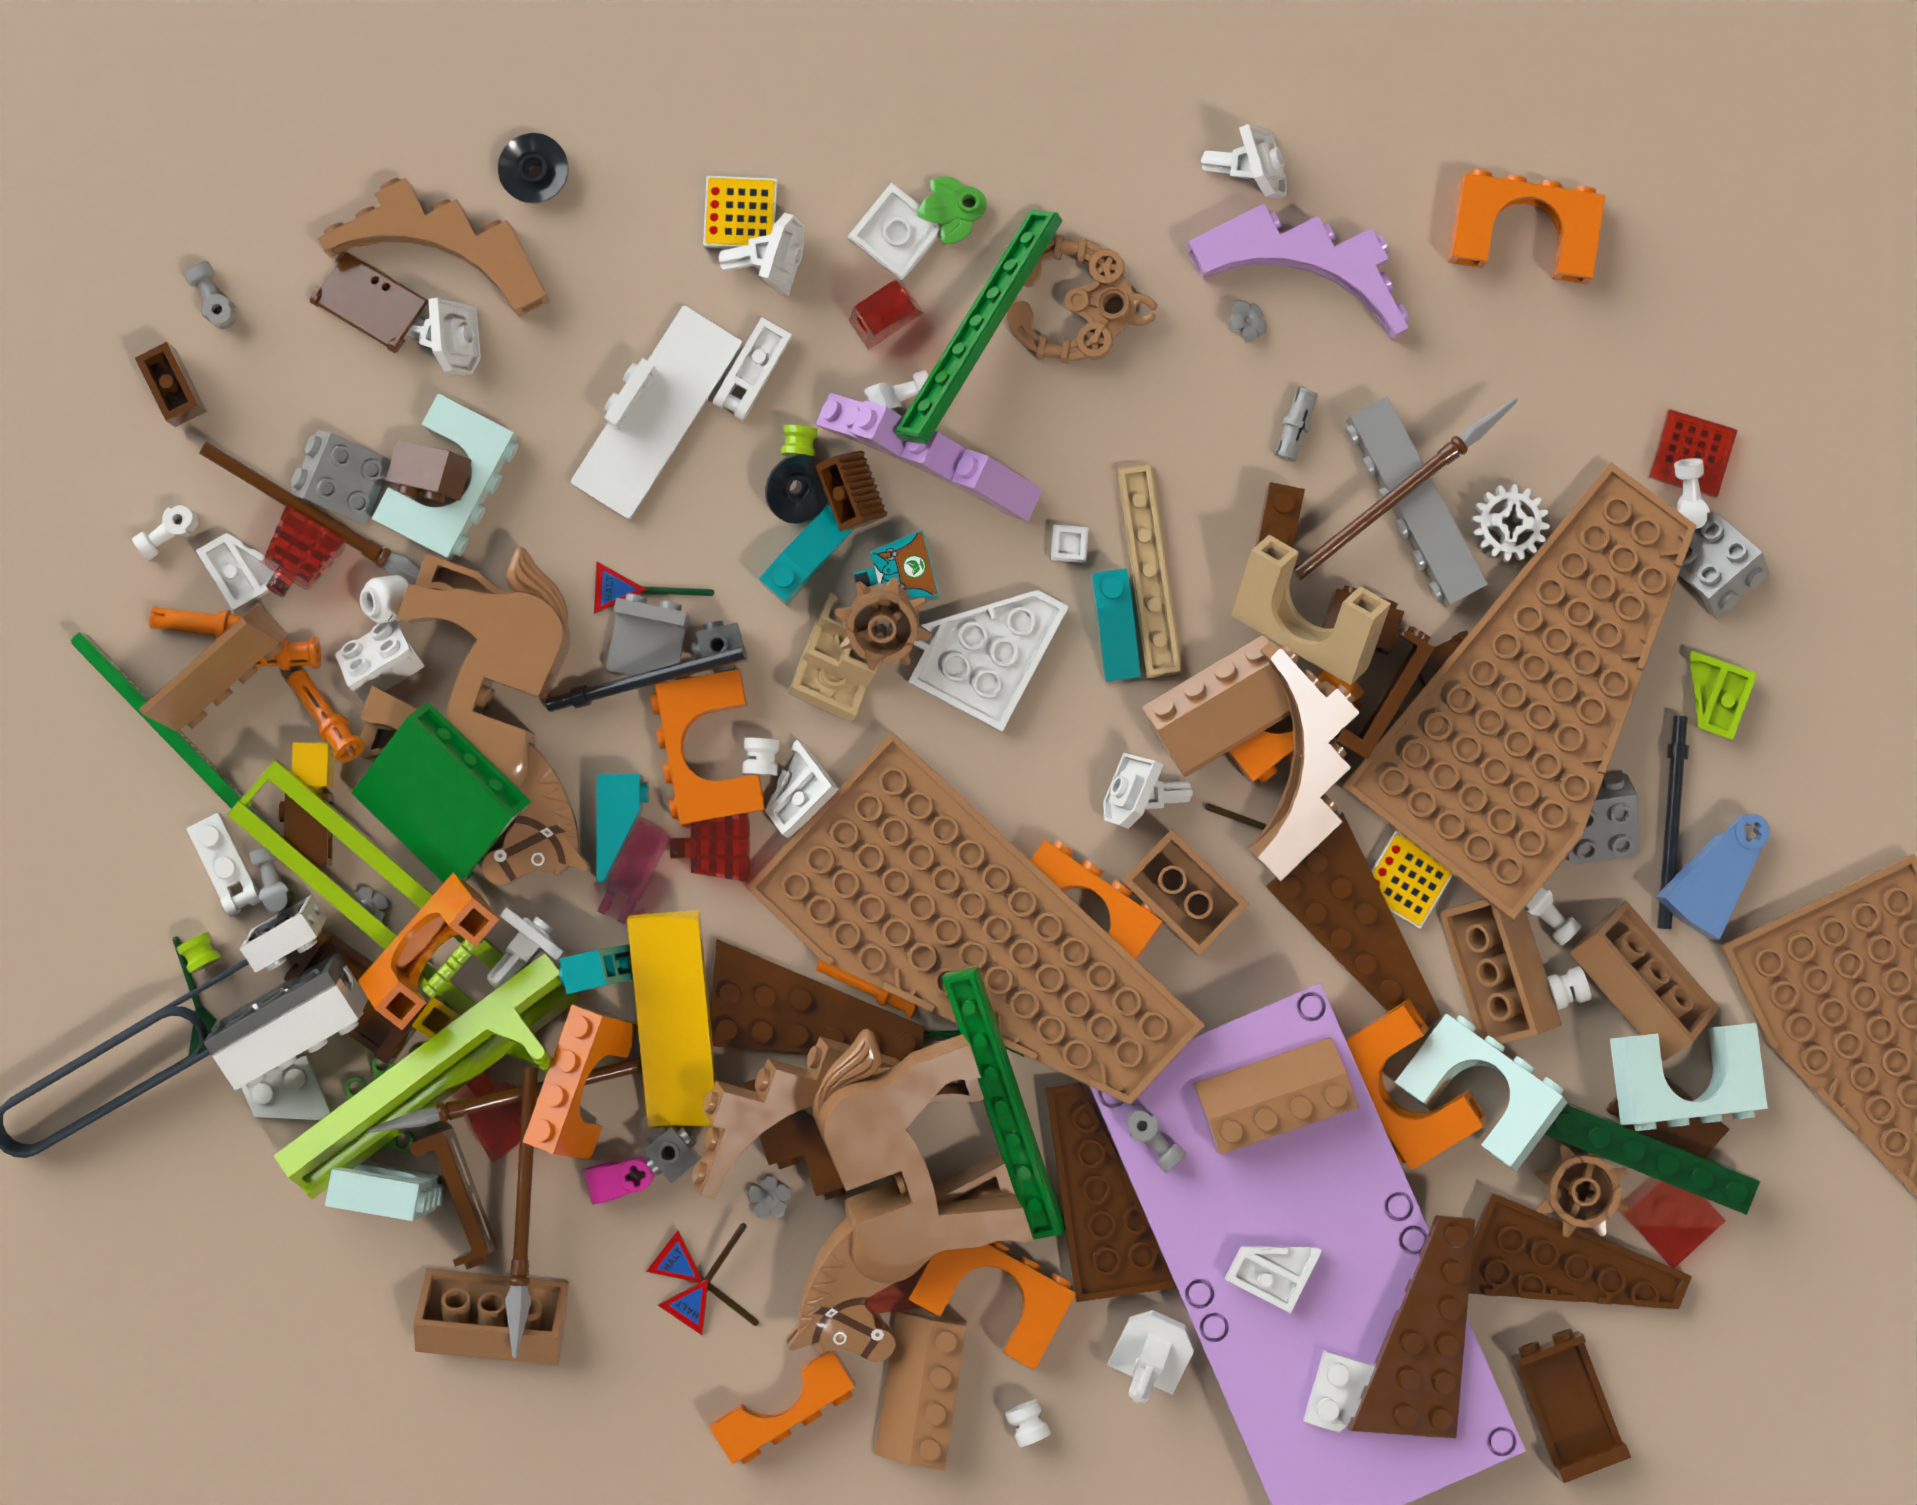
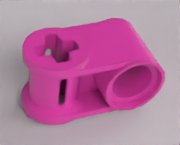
M634 1157L583 1169L592 1205L612 1201L646 1189L654 1181L656 1175L645 1163L644 1160L646 1158ZM635 1166L638 1171L644 1170L646 1174L640 1180V1183L637 1178H631L629 1175Z

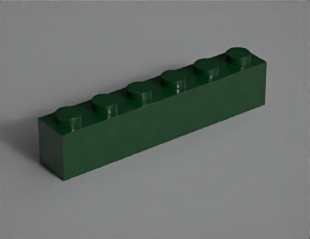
M1567 1102L1545 1132L1547 1136L1745 1215L1748 1214L1760 1181L1755 1176L1642 1131H1635L1632 1127L1621 1125L1617 1121Z

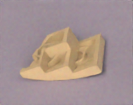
M829 593L806 644L787 694L853 722L857 716L866 687L875 676L878 665L874 671L869 670L867 657L865 659L860 657L853 648L841 649L840 644L847 637V623L835 615L836 608L842 607L837 603L838 598L836 595Z

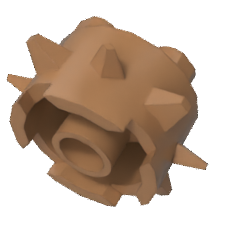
M892 577L888 583H879L870 587L865 586L861 581L857 582L856 589L858 595L855 597L850 607L836 608L835 615L847 623V637L840 644L841 649L853 648L860 657L864 659L867 657L869 670L874 671L880 661L888 664L899 660L905 666L911 664L909 652L914 642L931 638L932 633L919 624V611L927 603L926 599H913L906 590L900 588L897 577ZM877 620H888L890 622L889 627L886 628L884 624L877 625Z
M1565 1144L1559 1146V1158L1551 1165L1550 1169L1537 1170L1535 1176L1544 1183V1200L1536 1209L1538 1213H1553L1563 1220L1564 1237L1568 1238L1577 1227L1592 1228L1602 1237L1606 1235L1605 1220L1612 1218L1616 1210L1628 1211L1630 1207L1621 1198L1622 1188L1619 1185V1182L1629 1172L1626 1167L1612 1168L1611 1165L1602 1160V1157L1590 1152L1587 1155L1574 1154ZM1582 1181H1585L1584 1187L1589 1189V1193L1587 1196L1581 1195L1580 1200H1578V1193L1575 1192L1576 1186L1578 1184L1582 1185Z

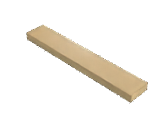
M1152 463L1117 468L1146 678L1182 674Z

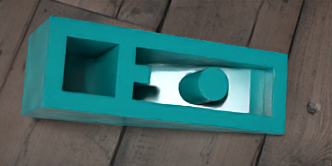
M828 505L759 577L760 583L788 606L855 529L840 532L831 507Z
M1124 568L1092 573L1090 579L1105 682L1139 678L1141 674L1128 570Z
M597 774L596 881L598 882L608 881L643 812V803H649V782H643V775Z
M630 944L597 949L559 959V978L562 985L566 988L567 994L633 980Z

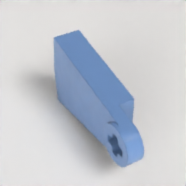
M1743 814L1737 817L1722 834H1715L1658 893L1656 898L1681 922L1709 939L1720 940L1759 854L1769 839L1770 829L1767 821L1757 814ZM1745 825H1755L1753 832L1756 834V838L1745 839L1747 835L1746 830H1744Z

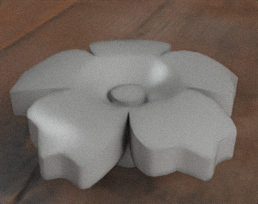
M1236 301L1232 305L1235 313L1231 315V320L1228 324L1231 326L1232 331L1240 330V337L1244 338L1245 343L1254 342L1256 337L1266 332L1267 324L1263 319H1260L1263 317V313L1257 304L1253 302L1249 305L1246 301Z
M362 886L360 891L355 893L357 898L355 900L384 924L386 914L379 910L389 906L387 897H383L380 893H376L373 896L371 887ZM351 921V925L355 926L356 929H360Z
M769 1175L760 1181L761 1187L755 1185L750 1187L748 1195L750 1196L751 1203H757L752 1211L756 1214L757 1218L762 1216L767 1218L770 1215V1211L776 1219L785 1215L787 1204L783 1201L792 1197L790 1188H787L784 1184H780L777 1187V1178Z

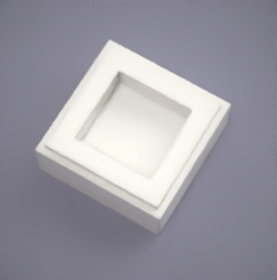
M1053 525L1050 561L1086 564L1089 527Z

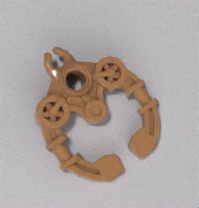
M1057 235L1056 239L1050 241L1023 286L1033 287L1040 279L1044 262L1051 259L1061 260L1062 254L1077 255L1078 263H1085V261L1089 263V271L1094 279V283L1069 290L1065 296V304L1070 312L1084 318L1088 323L1080 329L1077 340L1071 341V339L1064 338L1063 345L1047 343V336H1039L1032 330L1034 315L1029 303L1025 301L1013 302L1007 313L1008 324L1016 338L1026 348L1036 353L1037 359L1044 360L1045 357L1061 359V363L1068 364V361L1103 359L1110 353L1113 347V339L1128 325H1146L1155 320L1156 315L1154 313L1139 317L1135 310L1137 305L1144 303L1151 310H1156L1158 304L1147 295L1133 293L1124 277V261L1118 252L1104 249L1088 242L1084 238H1081L1080 241L1065 240L1062 235ZM1112 299H1120L1124 302L1122 310L1116 314H1110L1105 311L1106 304Z

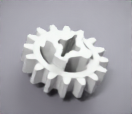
M1513 484L1509 492L1506 493L1501 485L1496 488V497L1490 492L1483 495L1487 504L1477 503L1474 508L1481 514L1471 518V523L1479 525V528L1472 533V537H1482L1483 541L1478 548L1481 550L1489 546L1491 548L1490 558H1494L1498 553H1502L1503 562H1508L1511 555L1514 554L1517 561H1521L1524 559V550L1531 555L1537 552L1533 544L1534 542L1538 544L1545 542L1546 538L1540 534V531L1548 530L1550 525L1542 522L1541 518L1548 514V510H1539L1537 508L1542 499L1538 497L1532 501L1529 498L1531 489L1527 488L1520 494L1518 493L1517 484ZM1505 501L1503 511L1500 514H1489L1495 504ZM1521 504L1527 508L1531 517H1527L1521 510ZM1509 515L1512 516V522L1518 524L1511 532L1508 531V525L1502 524V521L1509 517ZM1489 530H1493L1500 538L1499 543L1494 540ZM1520 533H1531L1525 543L1515 546Z

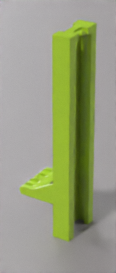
M278 759L274 760L227 815L383 949H386L397 935L249 809L253 803L251 799L260 791L265 783L273 782L420 909L434 893ZM458 934L454 938L461 943L459 947L438 970L427 962L418 982L423 987L422 990L432 999L436 995L440 996L458 1013L463 1015L477 1003L449 979L453 977L472 953L491 970L501 960L504 953L485 937L474 947Z
M544 953L273 1157L286 1176L293 1183L298 1184L306 1195L313 1200L328 1188L331 1169L336 1167L354 1169L407 1129L368 1133V1128L420 1109L435 1107L437 1103L446 1100L507 1054L540 1067L547 1075L552 1057L534 1033L578 1001L579 997L576 993L567 994L566 988L560 981L559 970L547 954Z

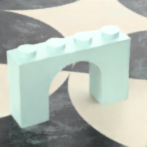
M438 393L422 425L428 431L465 450L469 459L472 460V476L468 489L460 501L457 500L444 507H428L388 487L372 519L403 537L453 561L455 555L460 557L465 551L469 542V538L466 535L471 525H477L482 519L486 507L482 504L488 493L494 494L502 480V475L499 472L505 461L508 463L512 461L519 444L516 443L518 437L514 432Z
M1446 1013L1395 1083L1403 1091L1430 1109L1449 1082L1459 1072L1470 1067L1485 1066L1502 1073L1506 1077L1510 1088L1509 1105L1505 1114L1483 1142L1482 1146L1495 1158L1517 1172L1567 1104L1564 1097L1560 1095L1564 1089L1548 1077H1545L1543 1081L1531 1074L1534 1068L1520 1057L1516 1056L1514 1060L1508 1058L1502 1053L1505 1047L1492 1037L1487 1035L1485 1040L1477 1036L1473 1033L1476 1027L1461 1015L1454 1019Z
M1757 1023L1708 1028L1713 1065L1712 1078L1706 1091L1693 1101L1682 1099L1667 1084L1663 1073L1658 1033L1610 1039L1620 1124H1634L1635 1131L1657 1129L1656 1122L1667 1121L1668 1127L1690 1125L1689 1118L1700 1117L1701 1123L1722 1121V1114L1732 1113L1733 1120L1755 1117L1754 1110L1768 1109Z
M363 1161L354 1169L341 1167L331 1169L325 1206L414 1221L434 1211L436 1205L441 1206L445 1185L440 1184L441 1175Z

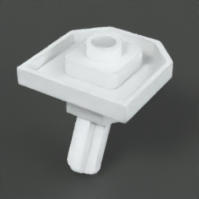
M1251 124L1239 127L1244 146L1234 149L1233 153L1207 150L1201 158L1202 169L1205 172L1226 173L1237 178L1255 179L1265 197L1279 199L1286 196L1287 179L1283 169L1285 162L1280 149L1276 146L1272 130Z
M784 213L774 224L771 235L748 239L749 245L722 250L719 255L722 270L730 271L755 266L760 270L758 275L779 294L789 296L798 265L803 256L804 224L795 215Z
M438 297L428 299L430 318L426 320L417 318L406 336L420 340L419 344L432 348L433 354L444 372L462 376L473 374L481 359L477 307Z
M1123 753L1103 801L1104 821L1129 829L1143 815L1145 809L1164 808V804L1189 802L1191 796H1193V790L1187 781L1165 783L1159 781L1158 777L1163 764Z
M506 907L500 917L515 927L519 933L508 945L501 960L488 973L487 980L492 987L499 988L520 970L527 967L542 949L557 961L560 958L566 957L568 953L554 943L555 939L549 935L553 928L536 916L533 921L527 917L523 919Z
M1151 1310L1129 1317L1108 1360L1107 1366L1132 1376L1133 1380L1128 1395L1134 1403H1146L1150 1398L1153 1386L1173 1395L1194 1353L1195 1345L1185 1324Z

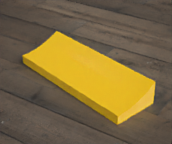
M700 910L629 915L627 923L648 1127L682 1125L714 1127L708 1121L703 1111L704 1098L709 1090H713L716 1082Z

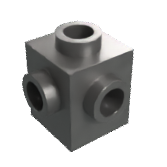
M723 621L704 624L702 626L703 631L696 632L698 642L692 643L695 658L717 653L713 651V647L716 644L724 645L721 651L744 646L738 622L724 625ZM746 659L743 661L731 663L709 670H713L714 673L734 670V664L745 662L748 660Z
M661 1126L646 1139L650 1146L644 1150L648 1155L644 1160L645 1163L657 1176L663 1173L671 1184L701 1159L693 1149V1146L697 1144L696 1141L683 1127L678 1131L675 1126H672L669 1130ZM666 1146H671L675 1149V1157H669L666 1154Z

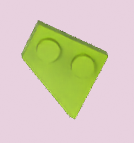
M1692 650L1690 665L1698 730L1733 741L1758 673Z

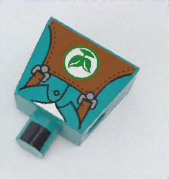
M923 530L871 551L870 555L874 568L853 573L855 583L861 581L867 587L879 583L885 584L892 577H897L900 588L906 590L913 599L925 598L926 601L939 599V592Z

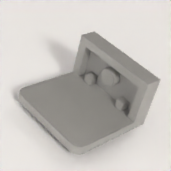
M317 430L315 435H311L306 443L304 450L306 457L302 466L297 468L292 476L291 487L293 488L290 493L301 500L315 503L358 523H366L386 479L391 463L390 460L331 432Z
M1711 514L1707 517L1704 526L1695 529L1679 575L1701 594L1707 612L1717 619L1724 612L1732 610L1737 605L1739 599L1750 589L1761 585L1769 571L1763 552L1720 515Z
M628 593L625 599L616 597L613 612L617 616L606 663L607 669L614 673L632 676L680 663L690 617L687 612L681 611L682 605L668 601H661L660 606L646 604V597Z
M1610 773L1604 776L1582 838L1567 856L1569 862L1573 865L1632 857L1638 854V798L1628 774Z

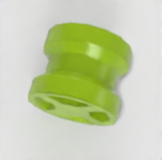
M783 425V434L786 439L785 444L781 446L780 454L787 457L795 454L815 457L816 450L813 447V441L818 437V429L803 425Z
M209 932L198 935L176 948L179 955L185 956L188 962L186 968L189 974L206 968L222 958L220 952L213 949L211 945L212 937Z

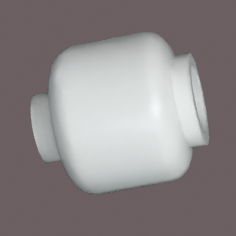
M400 575L370 579L360 594L362 611L376 623L399 621L400 619L396 617L409 583Z

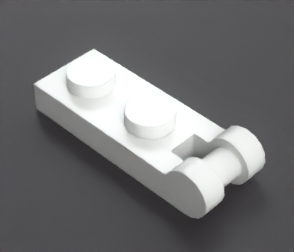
M761 317L715 395L712 404L721 409L723 407L735 412L734 416L744 421L791 341L792 334ZM735 386L746 391L742 400L731 394Z
M216 813L186 828L221 899L222 906L229 917L240 913V908L248 904L254 906L262 902L259 901L260 892L221 813ZM241 883L243 892L234 896L230 887Z

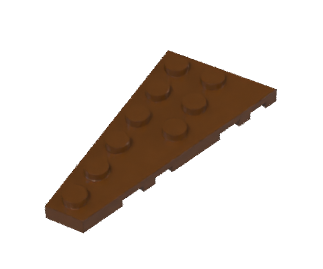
M1341 812L1338 817L1343 822L1282 881L1274 877L1266 887L1387 1012L1410 999L1429 1028L1441 1017V1014L1344 813Z
M716 940L710 1015L714 1047L809 1054L810 1049L816 1046L819 1036L852 1045L862 1030L869 1029L875 1034L881 1054L897 1058L899 1061H902L910 1053L923 1049L924 1026L726 942Z
M1074 1083L1046 1087L1076 1302L1177 1288L1137 1194L1082 1084Z
M1490 1192L1474 1231L1469 1294L1679 1309L1692 1276L1578 1228L1568 1238L1564 1237L1563 1222Z
M1442 1215L1435 1216L1419 1254V1263L1412 1279L1409 1278L1404 1290L1406 1294L1399 1310H1396L1374 1362L1376 1366L1368 1385L1364 1386L1360 1396L1362 1400L1355 1417H1352L1347 1427L1348 1430L1456 1439L1475 1219Z

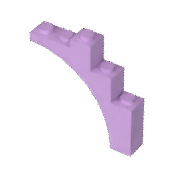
M1263 203L1188 241L1186 249L1202 279L1228 269L1251 265H1283L1302 269L1329 279L1356 296L1377 317L1391 340L1403 335L1408 329L1406 323L1409 322V317L1404 306L1401 303H1395L1390 293L1393 291V286L1389 277L1384 271L1380 273L1378 270L1386 264L1388 260L1386 254L1389 253V248L1381 234L1376 236L1373 228L1334 247L1332 243L1336 241L1334 233L1327 222L1322 224L1319 216L1280 234L1278 230L1282 229L1276 213L1273 210L1268 212Z
M833 393L829 394L815 425L921 469L967 492L1006 515L1029 521L1043 491L1040 487L992 457L968 450L938 431L933 433L927 445L900 440L894 432L903 416L886 406L865 400L863 403Z

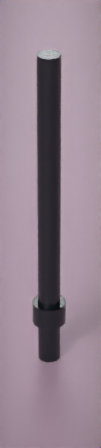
M739 646L587 687V685L573 687L569 693L546 698V707L549 712L571 706H574L576 709L589 706L592 701L746 660L747 652L744 646Z
M1673 716L1671 744L1667 745V758L1670 759L1660 891L1676 876L1684 760H1688L1689 745H1686L1688 721L1686 716ZM1659 901L1657 928L1672 929L1673 913Z

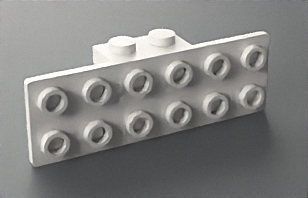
M682 306L648 361L642 358L638 365L632 363L623 377V381L626 382L619 395L614 392L608 399L604 407V411L607 412L604 417L607 424L572 477V485L626 519H631L741 348L742 341L689 307Z

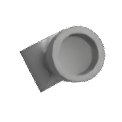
M202 262L189 268L184 273V276L190 286H198L204 300L201 309L203 317L220 329H227L233 326L236 321V312L234 310L236 306L227 297L221 295L211 281L215 273L210 263Z
M265 847L249 852L252 865H260L264 887L259 893V901H262L265 908L272 912H282L291 907L294 890L289 884L281 881L273 862L278 858Z
M1140 1109L1129 1113L1126 1119V1126L1131 1132L1129 1136L1136 1141L1145 1142L1160 1156L1157 1164L1165 1173L1186 1155V1152L1180 1145L1174 1144L1170 1146L1159 1132L1157 1119L1153 1114L1149 1115Z

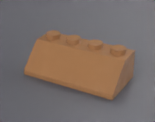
M258 602L154 694L139 710L143 715L176 732H179L186 725L193 729L208 715L204 709L213 702L216 706H219L233 693L229 687L236 680L244 684L258 671L255 664L262 657L270 661L284 648L280 642L288 633Z
M1261 635L1142 706L1152 731L1184 778L1291 715L1287 696L1277 674L1260 652L1269 642L1265 635Z
M1484 899L1439 912L1472 1020L1476 1027L1477 1035L1485 1040L1488 1035L1502 1044L1539 1035L1562 1025L1525 908L1514 922Z
M1627 901L1621 903L1583 936L1569 952L1577 964L1585 970L1598 985L1601 992L1611 1000L1623 1014L1625 1020L1640 1035L1658 1033L1663 1062L1693 1043L1720 1009Z
M1331 1037L1194 1083L1217 1153L1220 1155L1359 1108L1348 1074Z
M427 1268L413 1324L415 1352L558 1365L564 1338L569 1282L529 1278L528 1291L531 1304L518 1356L513 1358L505 1299L510 1288L508 1279L511 1276Z
M896 1311L892 1334L896 1347L888 1360L875 1455L912 1466L945 1470L967 1321Z

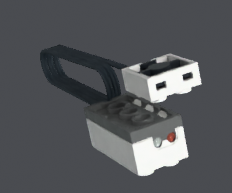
M313 895L306 897L251 929L247 936L248 939L240 947L241 952L246 958L245 960L10 1097L0 1107V1149L4 1153L17 1158H28L37 1155L212 1054V1057L234 1090L244 1085L247 1088H252L262 1082L267 1077L265 1073L275 1067L281 1071L297 1060L296 1055L305 1050L313 1053L323 1047L328 1042L326 1038L336 1032L344 1035L357 1027L359 1024L357 1020L364 1014L363 1009L368 998L347 965H345L338 951L303 971L299 978L296 976L289 981H285L215 1022L211 1029L212 1032L208 1036L204 1020L195 1011L178 1006L248 964L251 965L255 973L264 967L271 971L287 960L285 955L297 950L298 953H302L317 943L316 937L322 933L321 929L327 917ZM286 984V986H289L290 989L287 988L284 990L283 987ZM169 1016H180L189 1020L196 1027L199 1034V1046L191 1055L47 1138L33 1144H24L14 1140L6 1132L3 1125V1115L8 1109L159 1020Z

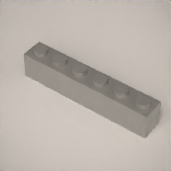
M1388 396L1350 415L1346 420L1349 426L1345 428L1350 442L1354 447L1360 446L1365 456L1362 459V463L1366 472L1371 478L1376 476L1382 488L1378 490L1380 498L1424 465ZM1431 477L1392 507L1398 518L1395 521V526L1403 540H1410L1415 550L1411 553L1412 558L1421 572L1424 570L1427 572L1431 580L1428 588L1437 603L1442 601L1446 608L1488 585Z

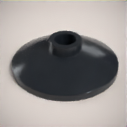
M527 133L514 138L504 147L499 157L498 175L502 186L512 197L525 203L534 204L550 200L562 190L568 177L569 166L564 150L554 139L544 134ZM535 165L539 166L541 173L536 177L530 176L528 173L529 169Z
M795 454L784 458L773 468L766 482L765 498L769 509L776 517L787 523L797 524L813 519L824 509L828 499L815 465L821 463L819 459L810 455ZM797 480L796 488L790 491L791 484Z

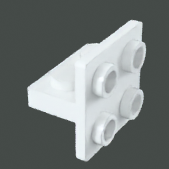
M398 621L377 624L371 632L358 640L347 642L335 654L347 686L351 691H356L364 704L366 703L371 686L386 691L425 667L423 660L404 635Z

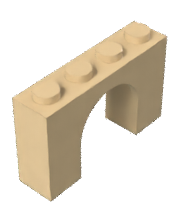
M1268 535L1250 552L1231 616L1244 623L1247 627L1272 639L1278 645L1283 646L1285 644L1306 661L1317 665L1334 675L1337 679L1351 685L1370 665L1391 603L1360 586L1343 601L1334 628H1321L1311 624L1296 610L1289 592V583L1299 551Z

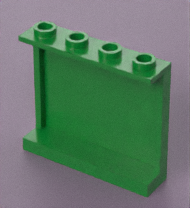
M429 701L405 719L351 792L443 883L453 872L465 882L475 874L473 869L513 819L524 812L532 802Z

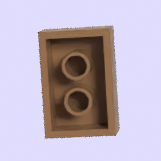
M1172 829L1120 881L1136 898L1144 902L1163 921L1164 925L1197 956H1200L1249 905L1234 888Z

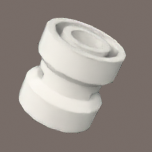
M744 738V749L747 752V759L743 762L742 774L777 776L778 765L775 762V754L779 751L780 740Z
M1580 966L1569 969L1567 974L1561 976L1558 974L1547 976L1557 1010L1566 1008L1570 1002L1577 1001L1582 1003L1591 1000L1590 988Z
M1037 1399L1017 1405L1005 1412L1008 1423L1016 1426L1014 1437L1018 1447L1033 1444L1051 1434L1048 1424L1042 1421L1041 1417H1038L1041 1413V1407Z

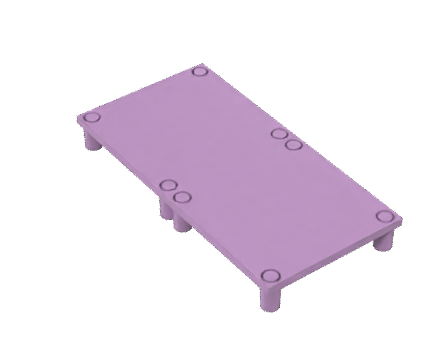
M1317 983L1194 1037L1132 1105L1090 1086L1271 1505H1405L1526 1451L1468 1318L1466 1320L1456 1439L1350 1431L1347 1429L1349 1423L1339 1433L1303 1421L1324 1350L1376 1366L1374 1362L1394 1314L1402 1304L1406 1294L1404 1290L1409 1278L1412 1279L1420 1260L1419 1254L1429 1233L1424 1217L1321 983ZM1331 1037L1348 1074L1359 1108L1221 1155L1217 1153L1194 1083ZM1140 1109L1149 1115L1153 1114L1157 1119L1158 1130L1170 1146L1178 1144L1186 1152V1155L1168 1172L1165 1173L1158 1166L1157 1160L1160 1156L1145 1142L1136 1141L1129 1136L1131 1132L1126 1126V1119L1130 1112ZM1241 1246L1317 1247L1322 1250L1291 1314L1224 1279Z

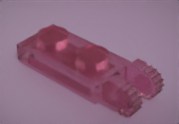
M639 821L607 883L609 887L597 911L605 915L610 910L617 890L629 895L625 905L622 906L618 914L617 920L625 925L627 917L631 915L637 900L640 901L672 837Z

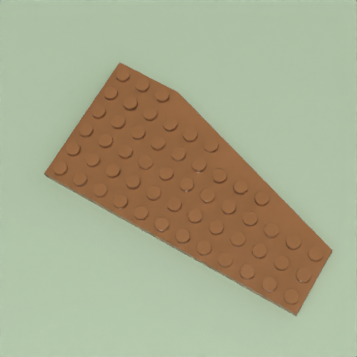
M1611 462L1375 746L1369 758L1365 759L1346 781L1343 789L1514 922L1582 838L1697 525Z
M892 731L839 787V790L805 823L746 887L822 961L955 1023L957 1022L942 976L947 972L978 966L1006 1047L1130 1105L1135 1102L1206 1026Z
M1912 854L1719 946L1765 1042L1917 1199V857L1915 854Z

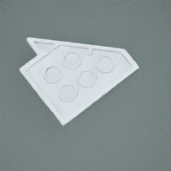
M1035 590L923 624L922 626L932 633L931 638L914 642L913 645L923 650L924 653L908 683L1003 732L1069 606L1039 590Z

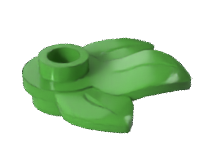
M944 176L932 179L930 186L934 195H930L921 203L917 216L928 222L942 224L941 242L943 245L957 243L971 233L973 221L980 219L985 213L986 198L977 188L964 187L955 178ZM965 199H972L975 205L968 208L962 202Z

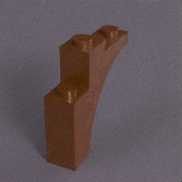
M756 1079L744 1082L745 1089L756 1091ZM804 1109L788 1115L759 1135L768 1165L777 1163L778 1169H783L798 1164L797 1157L803 1155L815 1196L824 1194L825 1200L846 1194L816 1122Z

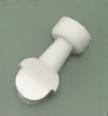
M925 369L913 374L914 381L895 386L885 382L878 383L866 388L864 392L869 402L886 406L895 412L902 408V401L918 394L928 378V374Z
M1697 458L1683 459L1674 463L1675 476L1683 480V495L1677 502V511L1696 524V529L1705 525L1707 513H1710L1707 499L1701 494L1698 478L1704 474L1703 460Z
M177 505L173 508L168 507L163 513L160 526L149 535L145 532H140L131 539L143 557L150 561L159 554L157 546L174 536H192L191 532L197 528L199 523L198 516L193 510L183 505Z
M1541 887L1525 907L1526 913L1531 916H1539L1554 928L1553 938L1562 946L1582 926L1573 917L1565 920L1552 904L1553 895L1551 891Z

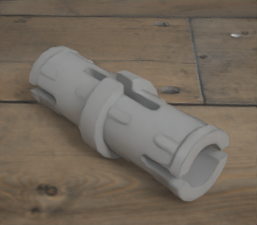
M1296 388L1288 416H1284L1282 421L1284 428L1274 453L1275 456L1291 462L1296 461L1301 441L1311 426L1308 422L1318 397L1317 393L1304 388Z

